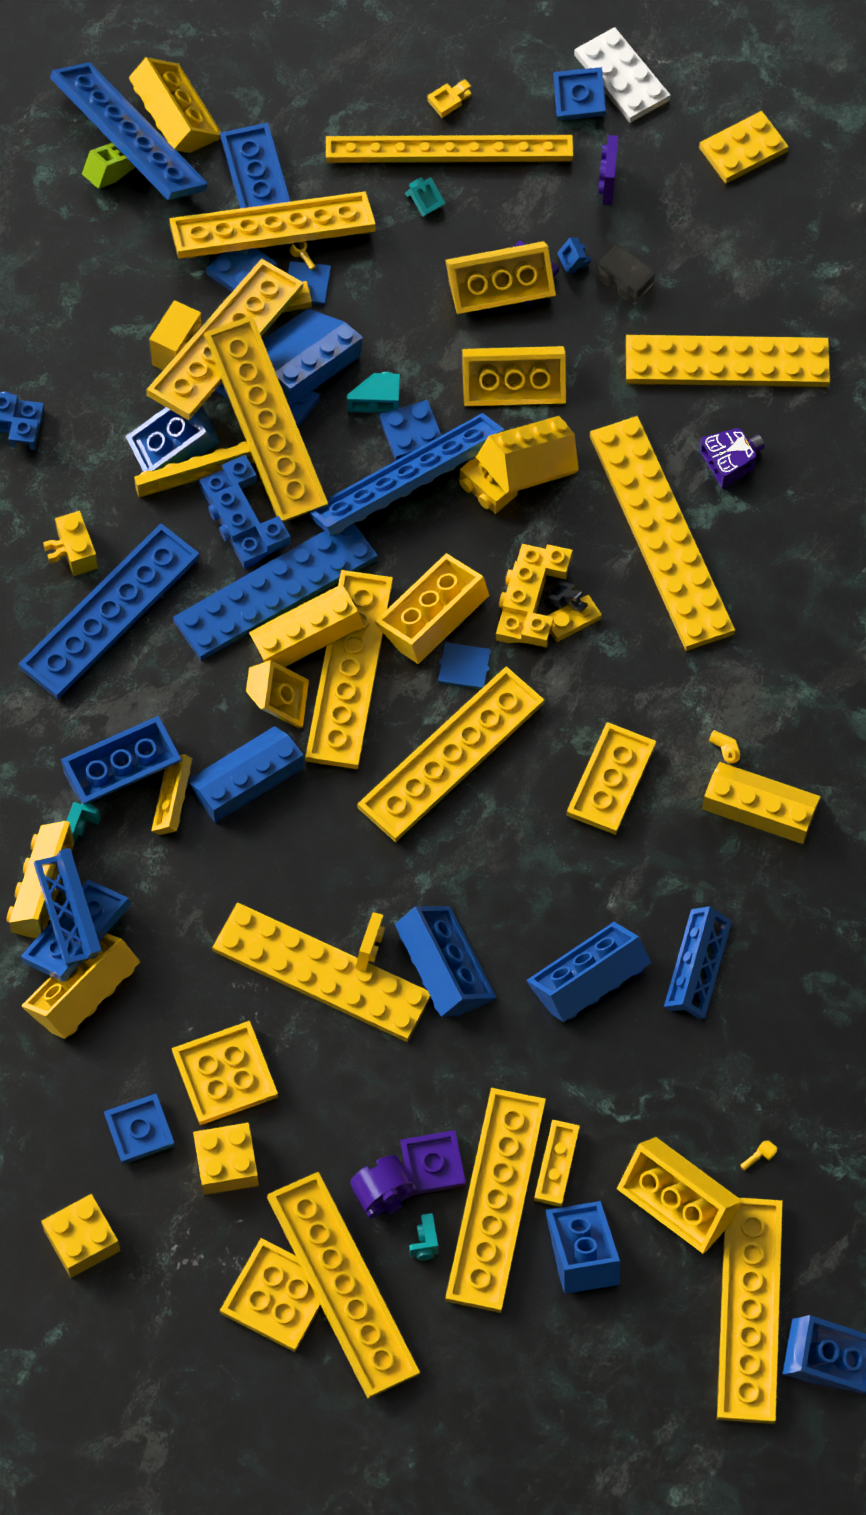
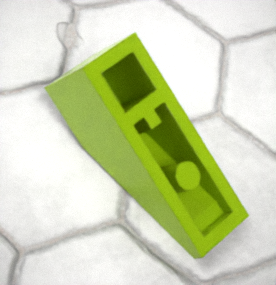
M113 143L89 152L82 175L99 189L116 183L134 169L135 166Z

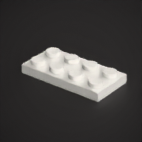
M615 27L575 49L574 55L585 69L602 67L604 92L629 123L670 101L668 91Z

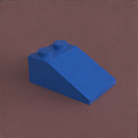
M203 406L197 410L190 420L185 419L166 407L126 436L143 472L155 471L171 463L178 464L188 461L194 456H202L221 442Z
M601 1201L546 1210L556 1265L564 1294L620 1285V1260Z
M811 1315L792 1319L783 1375L808 1383L866 1394V1334Z

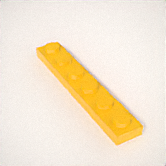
M244 441L237 446L228 449L221 448L205 456H194L185 462L171 463L162 469L142 472L134 477L136 491L140 498L203 479L221 471L223 464L246 455L250 464L255 463L247 441Z

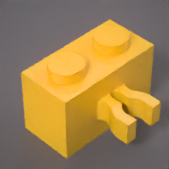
M477 458L470 460L460 469L459 482L461 487L468 493L472 492L485 509H490L495 514L518 495V491L506 494Z
M80 511L55 518L60 540L43 542L45 551L56 550V552L48 554L50 564L66 556L73 576L98 569L96 553Z

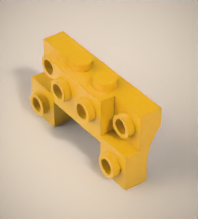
M522 544L513 570H508L505 581V585H508L507 592H502L500 596L499 607L502 608V614L496 631V641L528 643L547 648L549 632L553 627V617L536 614L545 585L546 575L566 579L569 562L572 561L573 550L548 544L546 549Z

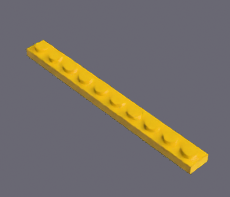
M572 135L326 136V163L573 161Z

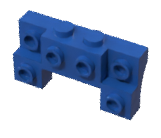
M0 392V433H9L10 447H15L16 442L29 443L30 450H35L45 412L44 403L18 400L17 395L10 392Z
M246 455L223 464L221 471L199 480L200 488L210 505L208 510L212 519L219 521L221 525L219 530L224 541L229 540L244 569L255 565L268 554L291 544L290 535L280 517L277 516L260 524L241 489L257 483V475Z

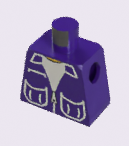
M740 428L702 437L699 451L723 489L755 468L756 452L765 449V445L760 435L747 439Z

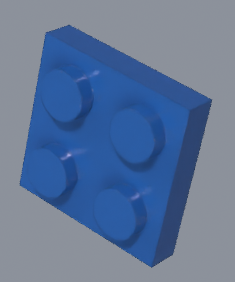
M602 67L553 72L557 121L606 115Z
M257 248L221 253L206 268V273L233 292L261 259L277 267V263Z
M428 400L379 414L380 423L395 461L442 436Z
M157 1094L104 1111L122 1165L175 1147Z

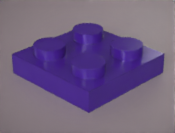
M608 135V144L602 145L598 194L603 195V205H612L618 145V136Z
M455 1130L400 1140L405 1169L418 1189L415 1195L465 1186L466 1182Z

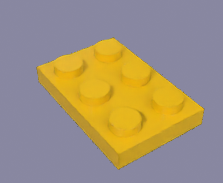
M762 111L701 141L699 145L700 150L725 184L787 153L789 147Z

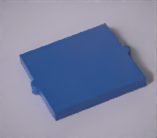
M290 261L288 274L301 282L307 281L312 304L325 305L331 266L314 264L316 268L310 270L306 263Z
M445 642L443 657L439 660L441 668L438 683L482 689L485 685L486 674L490 671L488 662L491 649Z

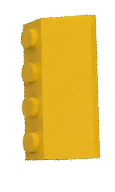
M146 57L130 75L129 79L134 86L135 92L140 95L145 103L146 110L153 116L157 128L162 131L167 142L176 151L191 153L219 140L220 129L178 63Z
M544 241L446 260L450 288L457 314L556 296L549 249Z
M564 346L462 349L464 406L566 403V356Z
M560 416L489 435L476 456L506 494L572 475L579 470L575 434Z
M446 553L393 603L375 623L400 653L419 664L489 597L484 577Z
M341 584L250 631L249 634L264 662L272 660L286 667L364 627V624L348 592Z
M719 762L706 790L702 810L804 844L821 796Z
M62 821L41 825L39 833L34 834L31 842V850H33L31 857L26 858L23 866V874H25L23 882H18L16 886L15 898L17 900L15 906H10L7 914V922L10 924L12 933L36 939L48 926L50 916L33 863L36 860L56 856L63 849L70 848L72 852L74 840L70 822ZM56 864L43 866L45 876L55 881L59 875ZM54 888L51 894L54 902L59 892L56 888Z
M106 933L99 942L102 951L96 958L82 961L65 982L50 976L22 1005L23 1009L54 1035L65 1039L67 1036L75 1033L78 1025L86 1017L92 1015L96 1011L97 1006L105 998L112 995L116 990V986L123 979L129 977L140 963L139 959L121 938Z
M657 1137L638 1145L617 1187V1190L701 1253H705L727 1229L742 1203L741 1199Z

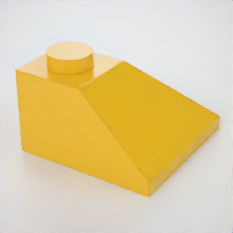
M272 660L250 667L246 692L259 708L299 729L303 728L309 680Z

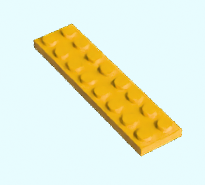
M366 192L170 218V228L178 259L376 231L375 220Z
M261 259L147 388L146 396L185 419L190 420L222 383L204 333L252 315L260 336H262L303 289V282Z
M251 315L205 332L204 337L276 516H279L282 522H286L307 514L312 510L328 506L327 499L253 316Z
M626 335V384L829 387L830 383L828 338Z
M341 570L339 585L342 584L348 592L364 627L326 647L305 759L306 762L358 769L383 638V632L376 625L375 621L388 609L393 577Z
M505 667L357 804L358 809L394 842H397L543 706L544 699L508 667Z
M238 902L212 947L213 952L406 1042L409 1041L431 999L428 990L370 963L366 971L355 969L357 957Z
M491 1088L447 1289L446 1302L499 1313L502 1311L546 1099Z
M319 1172L269 1193L267 1199L367 1398L369 1399L418 1376L420 1371Z
M739 1198L742 1200V1203L733 1221L724 1231L717 1420L775 1424L782 1201Z

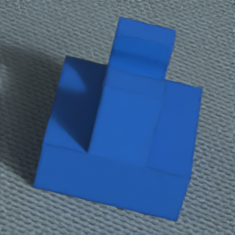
M570 237L557 253L566 273H575L578 268L587 267L592 261L590 256H586L584 252L586 247L584 244H580L578 238Z

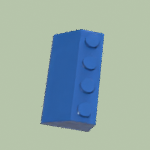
M156 716L62 758L61 762L64 774L74 794L85 805L181 762V758L159 716Z
M274 726L189 778L187 785L214 823L304 769V758L290 736Z
M415 906L395 923L399 937L405 944L411 956V961L416 966L423 985L428 990L434 1002V1007L441 1017L462 1015L497 998L450 906Z
M613 922L526 981L548 1011L564 1022L574 1018L579 1011L588 1005L598 1002L600 997L610 990L619 988L622 982L631 976L641 973L652 962L640 937Z

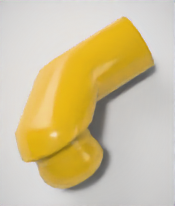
M713 730L709 742L721 747L726 762L736 763L740 759L737 741Z

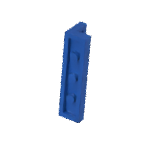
M63 849L56 856L34 861L33 864L64 966L96 958L102 950L71 849ZM56 864L59 875L55 881L45 876L43 866ZM54 888L65 893L66 902L63 907L52 900L51 894ZM62 914L73 919L74 927L71 932L60 926L59 919ZM70 939L80 944L83 954L69 956L67 944Z
M710 906L691 909L664 1007L671 1012L686 1010L698 1019H705L732 923V920ZM715 920L721 924L718 935L715 934L713 927ZM711 943L714 953L712 959L709 960L706 950L708 944ZM702 968H704L707 976L704 984H702L700 978ZM695 993L698 994L700 1000L698 1008L692 1005Z

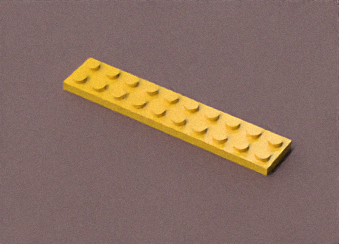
M638 416L590 431L591 441L685 650L687 651L734 635L735 629Z

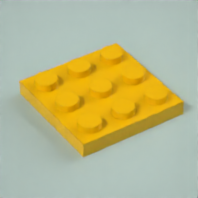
M250 1021L172 1048V1053L200 1125L278 1098L276 1087Z
M261 1238L221 1307L220 1314L296 1352L321 1304L297 1256Z

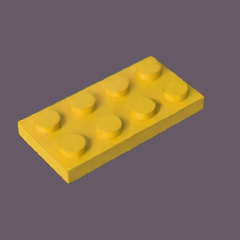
M607 722L567 809L566 816L616 835L656 746V741Z

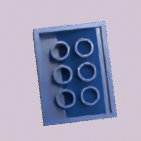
M306 309L262 340L289 407L360 357L363 337L346 322L311 309Z

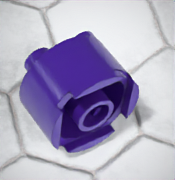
M396 1155L386 1156L377 1160L378 1166L371 1170L368 1166L364 1167L350 1181L353 1192L370 1219L385 1211L388 1215L399 1211L402 1208L401 1202L418 1192L408 1172Z

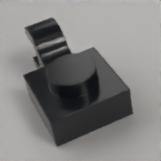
M561 580L555 582L541 595L545 604L561 609L564 606L570 605L575 611L582 612L588 606L587 603L580 600L583 593L577 589L575 584Z

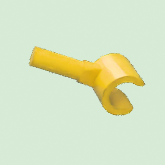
M306 241L298 242L302 250L297 249L292 243L290 253L294 257H301L310 270H314L316 266L305 251L307 248Z
M763 1141L754 1155L740 1165L741 1168L745 1171L759 1160L761 1156L771 1160L777 1152V1147L770 1141Z

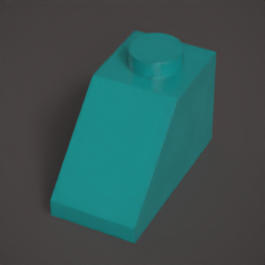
M391 372L372 374L347 395L348 412L385 413L398 409L400 374H393Z

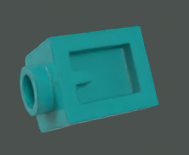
M422 177L409 184L411 189L405 192L407 197H412L422 217L446 204L431 177L423 181Z
M73 802L66 821L70 822L74 844L78 835H83L86 821L99 824L101 820L99 810L90 803L83 805L82 803Z
M433 1214L421 1215L422 1225H417L419 1241L424 1243L409 1245L411 1258L428 1260L433 1258L435 1254H439Z

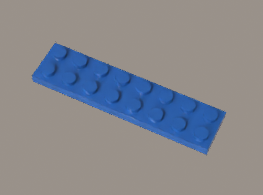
M90 62L52 70L50 79L167 200L206 190L208 183Z
M482 413L327 499L328 506L310 511L309 516L330 536L341 533L347 526L366 519L369 514L378 509L386 508L394 500L409 495L412 490L421 485L431 483L439 475L453 471L457 465L466 460L476 458L489 435L504 432L505 430Z
M354 523L347 526L343 532L331 536L326 531H323L175 615L173 622L200 661L246 636L250 631L281 616L337 584L340 579L341 570L358 572L377 561V554Z
M160 524L18 664L19 669L56 699H59L200 558V554L167 527Z

